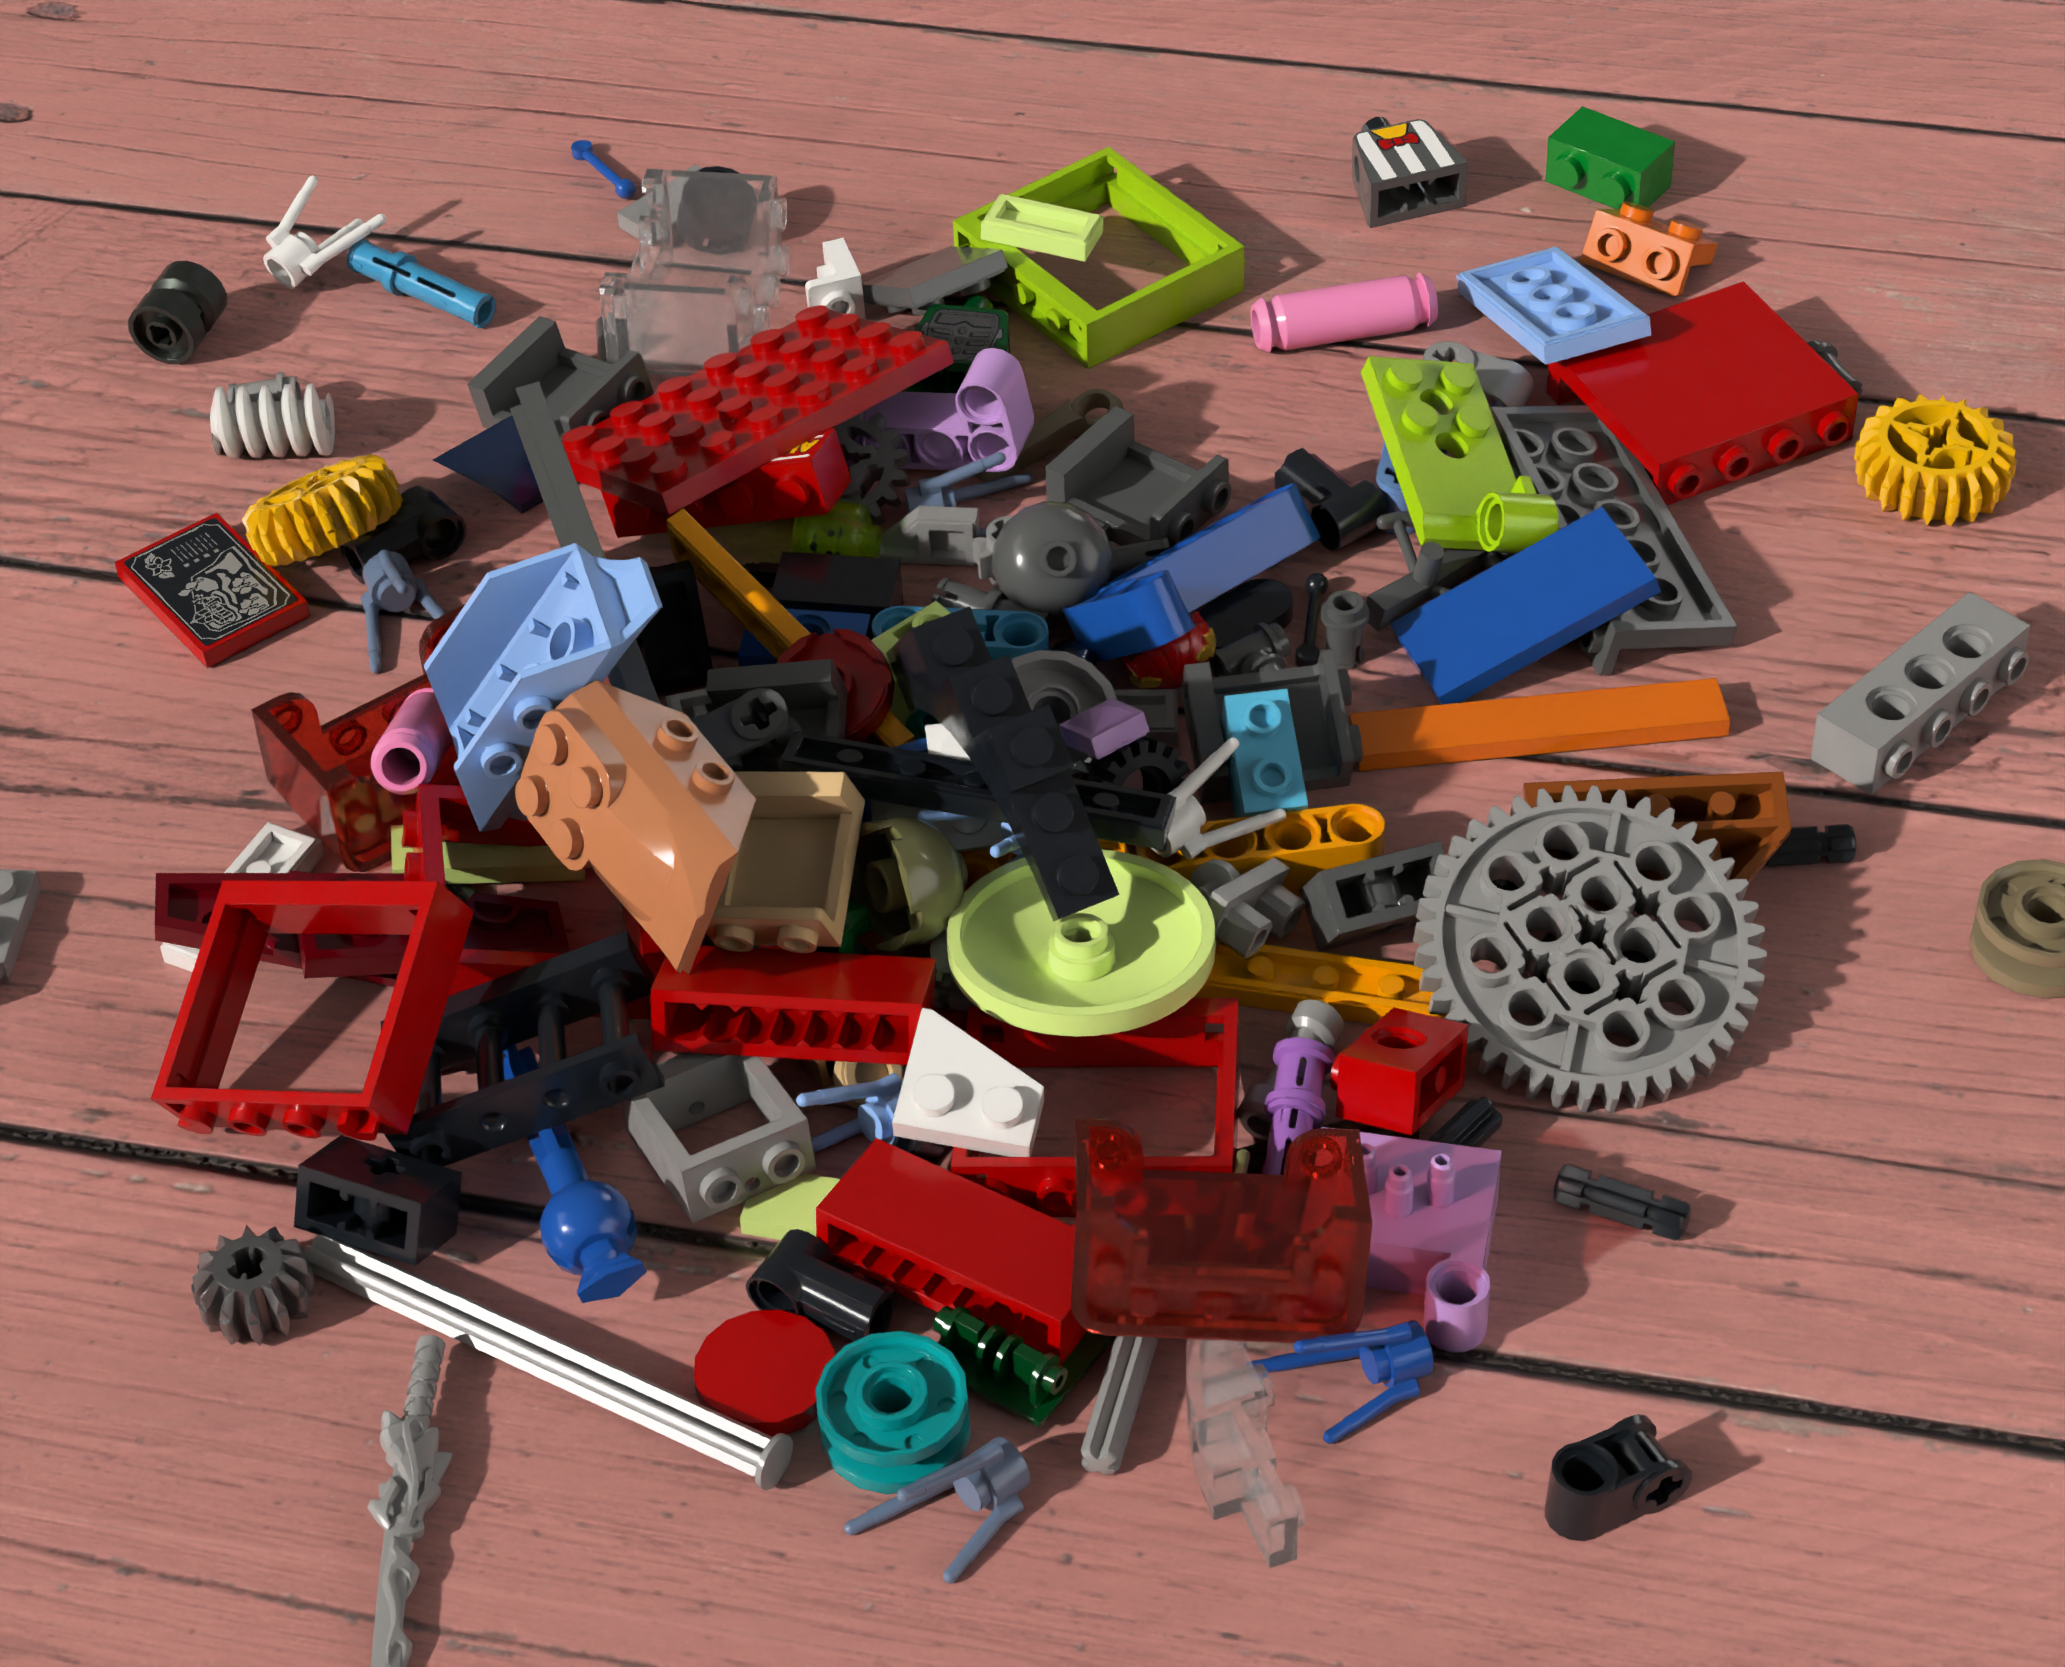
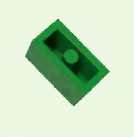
M1582 106L1548 137L1545 182L1614 209H1621L1623 202L1634 203L1648 208L1671 186L1675 141Z

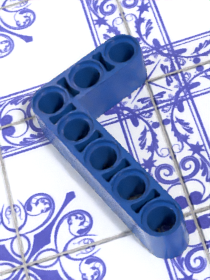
M1291 483L1256 499L1107 582L1105 587L1098 589L1094 597L1072 607L1066 606L1062 608V611L1076 640L1095 651L1098 662L1148 651L1171 642L1192 630L1195 624L1189 614L1190 612L1318 540L1320 534L1296 484Z

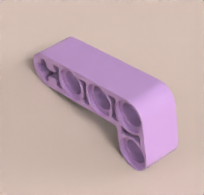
M997 348L983 349L977 353L957 393L899 392L864 411L866 421H869L872 416L879 412L887 422L885 431L896 428L900 433L903 441L895 449H906L911 462L898 469L954 470L981 458L983 459L1002 452L1006 456L1005 462L987 469L985 472L1007 471L1016 463L1034 426V413L1023 369L1019 361L1012 354ZM852 434L853 440L861 446L873 444L875 448H880L869 438ZM853 460L846 461L847 467L854 465Z

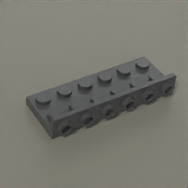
M1587 405L1491 407V413L1516 481L1519 476H1530L1536 494L1549 495L1553 498L1558 510V530L1603 507L1657 579L1661 590L1660 593L1578 637L1580 649L1583 653L1587 654L1598 675L1612 674L1620 649L1643 650L1646 648H1698L1701 646L1731 645L1738 626L1643 465Z

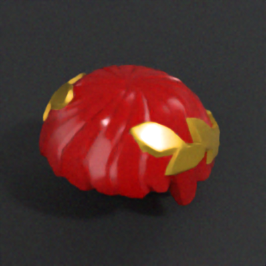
M1198 611L1193 612V615H1191L1195 627L1186 634L1157 648L1121 657L1124 667L1129 673L1128 677L1133 684L1142 689H1177L1182 686L1184 665L1210 661V658L1215 654L1217 640L1213 629L1209 628Z

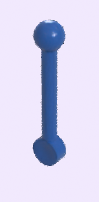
M579 140L571 145L573 158L576 160H586L616 187L615 191L620 198L630 199L635 195V183L628 178L622 179L593 153L590 141Z

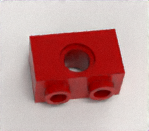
M1393 1007L1374 1025L1368 1027L1345 1050L1337 1054L1330 1077L1331 1088L1337 1091L1335 1117L1413 1135L1464 1087L1469 1024Z

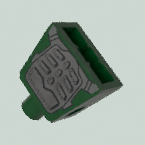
M978 295L967 297L961 306L945 304L930 306L914 331H919L925 336L947 341L954 363L901 392L957 393L977 353L988 348L1002 349L1010 353L1009 314L1004 310L994 309L988 299Z

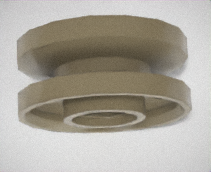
M2046 859L2016 861L1996 869L1981 885L1969 946L1975 963L1992 981L2015 993L2042 999L2065 997V863Z

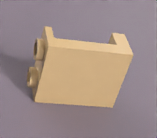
M734 772L754 795L756 802L706 934L716 946L733 952H748L753 949L754 945L779 946L784 950L795 953H811L816 950L817 946L841 947L865 804L864 798L845 772Z

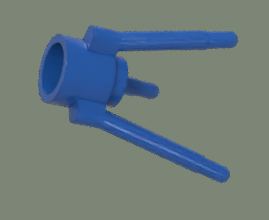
M1411 1320L1383 1329L1300 1339L1294 1343V1350L1296 1352L1248 1362L1246 1371L1250 1375H1258L1360 1357L1362 1368L1368 1380L1374 1385L1383 1382L1389 1389L1326 1430L1323 1434V1440L1328 1444H1333L1394 1404L1419 1396L1420 1389L1417 1379L1432 1374L1434 1365L1433 1354L1426 1333L1417 1321Z

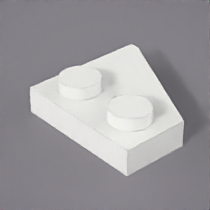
M922 1008L892 1121L893 1136L1008 1157H1031L1044 1104V1086L932 1009Z

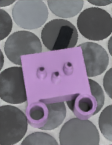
M1481 1097L1479 1100H1470L1427 1141L1321 1127L1298 1242L1287 1250L1283 1261V1313L1290 1324L1306 1332H1324L1333 1329L1342 1321L1346 1313L1347 1284L1425 1295L1424 1332L1429 1342L1438 1349L1448 1352H1466L1476 1348L1483 1342L1487 1333L1490 1280L1486 1273L1498 1201L1502 1151L1479 1147L1501 1127L1503 1118L1495 1109L1494 1102L1486 1097Z

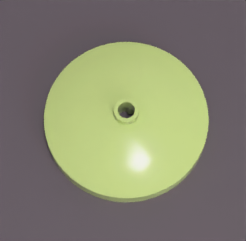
M1101 849L1120 895L1053 922L1035 877L1024 857L989 872L965 891L960 906L950 915L948 921L947 950L949 968L961 992L974 1005L1009 1025L1042 1034L1073 1037L1099 1036L1129 1031L1158 1021L1175 1012L1190 1001L1203 987L1211 973L1215 959V921L1212 910L1201 892L1178 872L1138 855Z

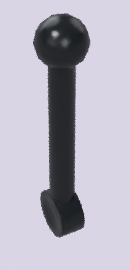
M1320 573L1311 574L1305 582L1306 590L1310 595L1303 645H1300L1295 651V661L1298 667L1315 665L1319 659L1320 652L1315 646L1320 603L1321 596L1326 593L1329 586L1327 577Z

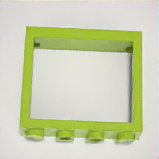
M1109 146L1007 194L1085 212H1091L1108 204L1189 265L1098 311L1016 247L981 239V222L995 201L953 220L954 246L1003 250L1008 268L1004 269L1005 272L990 278L991 287L987 288V290L1087 369L1244 291V265L1246 262L1244 246L1236 241V238L1228 235L1209 221L1201 212L1194 210L1175 196L1167 187L1160 185L1141 171L1134 163H1130Z

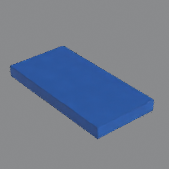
M1600 507L1389 624L1395 638L1440 705L1460 703L1657 595L1661 590L1656 577L1604 508Z

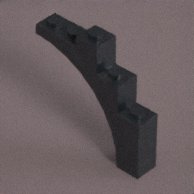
M970 606L911 628L886 652L909 711L921 709L933 715L952 734L969 756L1007 820L1035 877L1053 922L1120 895L1069 771L1075 766L1050 705L1031 710L1009 654L993 661L991 660Z

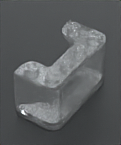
M663 169L646 170L641 184L642 193H647L649 216L640 215L639 217L640 247L629 274L605 272L599 287L607 363L614 365L629 350H632L642 355L647 374L690 376L704 369V362L709 358L729 352L738 354L742 348L750 345V339L754 335L769 330L770 308H777L779 305L780 278H788L791 261L789 245H782L781 231L785 230L787 222L786 198H778L777 176Z

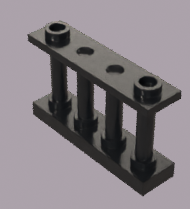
M626 930L449 996L407 1135L384 1134L395 1151L444 1167L538 1133L544 1129L552 1128L664 1087V1075L637 1032L630 1035L627 1003L651 995L654 975L628 931ZM600 1013L603 1045L567 1058L565 1026ZM538 1036L540 1068L505 1080L503 1048L509 1044H517ZM476 1059L478 1091L442 1103L441 1071Z

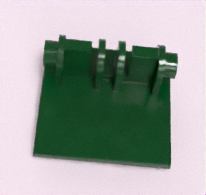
M962 1305L955 1309L944 1306L937 1314L933 1324V1330L941 1335L938 1343L953 1353L964 1370L968 1390L1039 1428L1042 1427L1115 1340L1119 1326L1097 1315L1079 1344L1062 1366H1060V1358L1051 1352L1045 1355L1025 1345L1023 1337L1015 1333L1007 1337L1006 1329L998 1324L991 1326L986 1331V1323L971 1316L970 1309Z

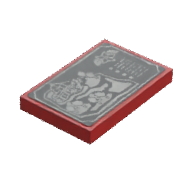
M214 513L115 562L119 579L206 668L310 617L307 600L271 565H266L262 562L256 550H253L251 545L218 513Z

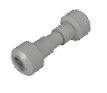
M1308 999L1297 1004L1286 1023L1285 1031L1288 1038L1300 1037L1316 1040L1327 1045L1333 1051L1344 1031V1022L1337 1010L1330 1004L1320 1000ZM1301 1058V1063H1307L1305 1058ZM1278 1066L1271 1070L1264 1083L1255 1084L1249 1088L1238 1108V1119L1244 1129L1252 1136L1266 1141L1269 1139L1271 1122L1267 1119L1264 1111V1102L1267 1094L1274 1090ZM1300 1079L1296 1081L1298 1086H1302Z

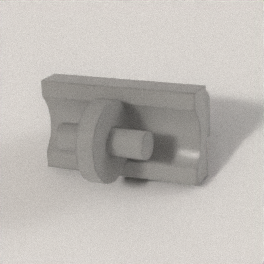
M1274 857L1243 875L1230 863L1212 859L1194 870L1190 882L1201 892L1212 910L1215 921V947L1224 943L1246 959L1258 952L1265 943L1269 933L1281 939L1293 931L1305 907V902L1282 886L1290 867Z

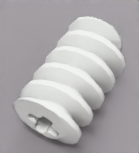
M313 383L307 384L303 400L296 399L290 384H284L280 401H274L268 385L261 386L257 402H251L245 386L238 387L235 402H228L222 386H218L215 389L210 412L212 443L217 455H220L223 447L224 452L229 458H239L246 447L251 457L261 458L265 454L267 446H269L274 456L284 457L288 453L291 444L296 455L307 456L311 451L313 443L320 455L328 456L333 452L335 416L332 397L328 393L326 399H319Z

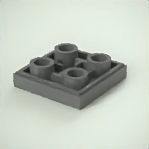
M947 247L863 282L864 303L886 306L889 313L911 308L913 315L925 314L930 306L945 304L943 297L959 291L961 296H965L991 287L990 278L1005 272L1004 269L1008 268L1003 250Z

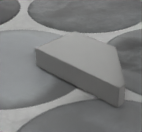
M919 505L873 541L870 557L901 559V563L978 567V564L973 562L972 546L973 538L980 537L978 508Z

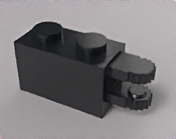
M782 551L779 563L759 562V564H755L754 562H746L745 565H742L785 609L871 614L872 624L874 617L880 611L893 606H904L901 559Z

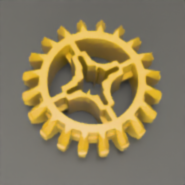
M1919 394L1914 402L1897 398L1893 407L1879 406L1874 417L1866 418L1865 425L1860 432V439L1856 441L1854 460H1857L1855 468L1857 484L1866 488V499L1881 501L1882 512L1898 510L1901 512L1903 521L1911 517H1918L1924 519L1926 526L1931 520H1943L1948 526H1952L1955 519L1960 517L1968 522H1974L1978 512L1984 514L1992 513L1995 504L2004 501L2006 493L2010 490L2011 480L2014 478L2017 464L2013 434L2004 431L2003 420L1989 418L1987 408L1972 409L1968 407L1967 399L1955 403L1946 401L1944 395L1939 400H1928L1922 394Z
M368 454L365 456L358 455L349 460L343 459L338 463L330 466L326 465L296 480L289 481L288 484L272 490L269 495L259 498L255 504L248 508L242 519L247 530L245 534L252 549L256 550L261 561L266 565L286 566L294 561L302 562L309 557L320 556L333 548H339L351 540L358 539L364 533L375 530L377 525L387 522L401 507L403 499L398 490L400 485L393 470H389L383 457Z

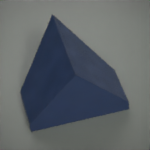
M512 415L432 459L492 490L522 514L544 502Z

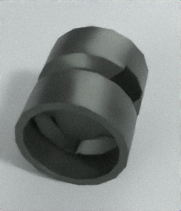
M187 260L174 261L167 265L128 319V329L134 343L151 358L166 364H181L189 360L227 306V293L222 282L210 270Z

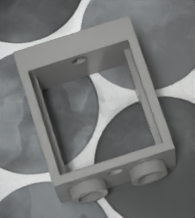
M683 1053L657 1064L665 1078L664 1087L621 1102L627 1132L692 1223L740 1204L749 1198L783 1183L790 1182L806 1173L811 1174L817 1171L808 1119L760 1057ZM749 1100H752L768 1121L763 1126L691 1156L674 1133V1131ZM756 1177L752 1184L745 1185L748 1179Z

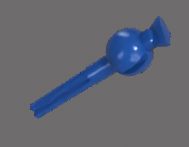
M512 1043L503 1048L506 1056L503 1058L505 1080L540 1068L535 1053L530 1046L518 1051L515 1043ZM565 1123L527 1136V1140L551 1193V1198L545 1206L540 1219L542 1244L547 1249V1254L563 1271L581 1276L577 1294L582 1303L619 1297L647 1272L642 1261L628 1255L637 1236L634 1211L630 1208V1203L615 1186L590 1180Z

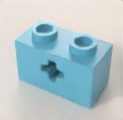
M1287 688L1224 696L1220 716L1223 741L1225 743L1232 737L1237 738L1239 741V747L1227 760L1234 818L1256 816L1279 808L1284 809L1286 812L1308 809V800Z

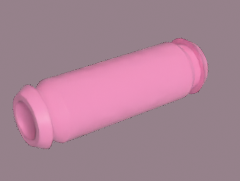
M1417 273L1415 279L1406 275L1279 294L1275 295L1269 302H1265L1261 297L1251 306V327L1257 348L1268 353L1271 352L1272 347H1278L1286 351L1411 331L1420 323L1425 328H1428L1438 317L1437 294L1432 279L1429 276Z
M432 688L419 689L407 697L373 749L371 755L372 773L377 782L392 793L401 795L413 794L418 791L419 784H428L453 743L451 733Z

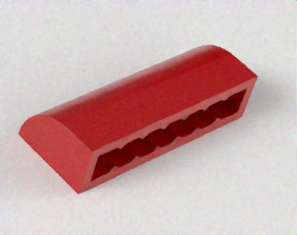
M700 946L688 975L683 970L681 974L677 972L665 956L651 987L652 1051L907 1065L922 1008L934 1010L936 958L826 952L795 953L787 950L771 949L733 952L716 946Z
M878 1138L871 1143L816 1207V1237L828 1246L835 1256L836 1262L896 1289L898 1294L938 1313L944 1306L955 1309L962 1305L970 1309L971 1316L986 1323V1331L991 1326L998 1324L1006 1329L1007 1337L1015 1333L1023 1337L1025 1345L1045 1355L1051 1352L1060 1358V1366L1076 1348L1096 1318L1111 1284L1118 1257L1119 1247Z

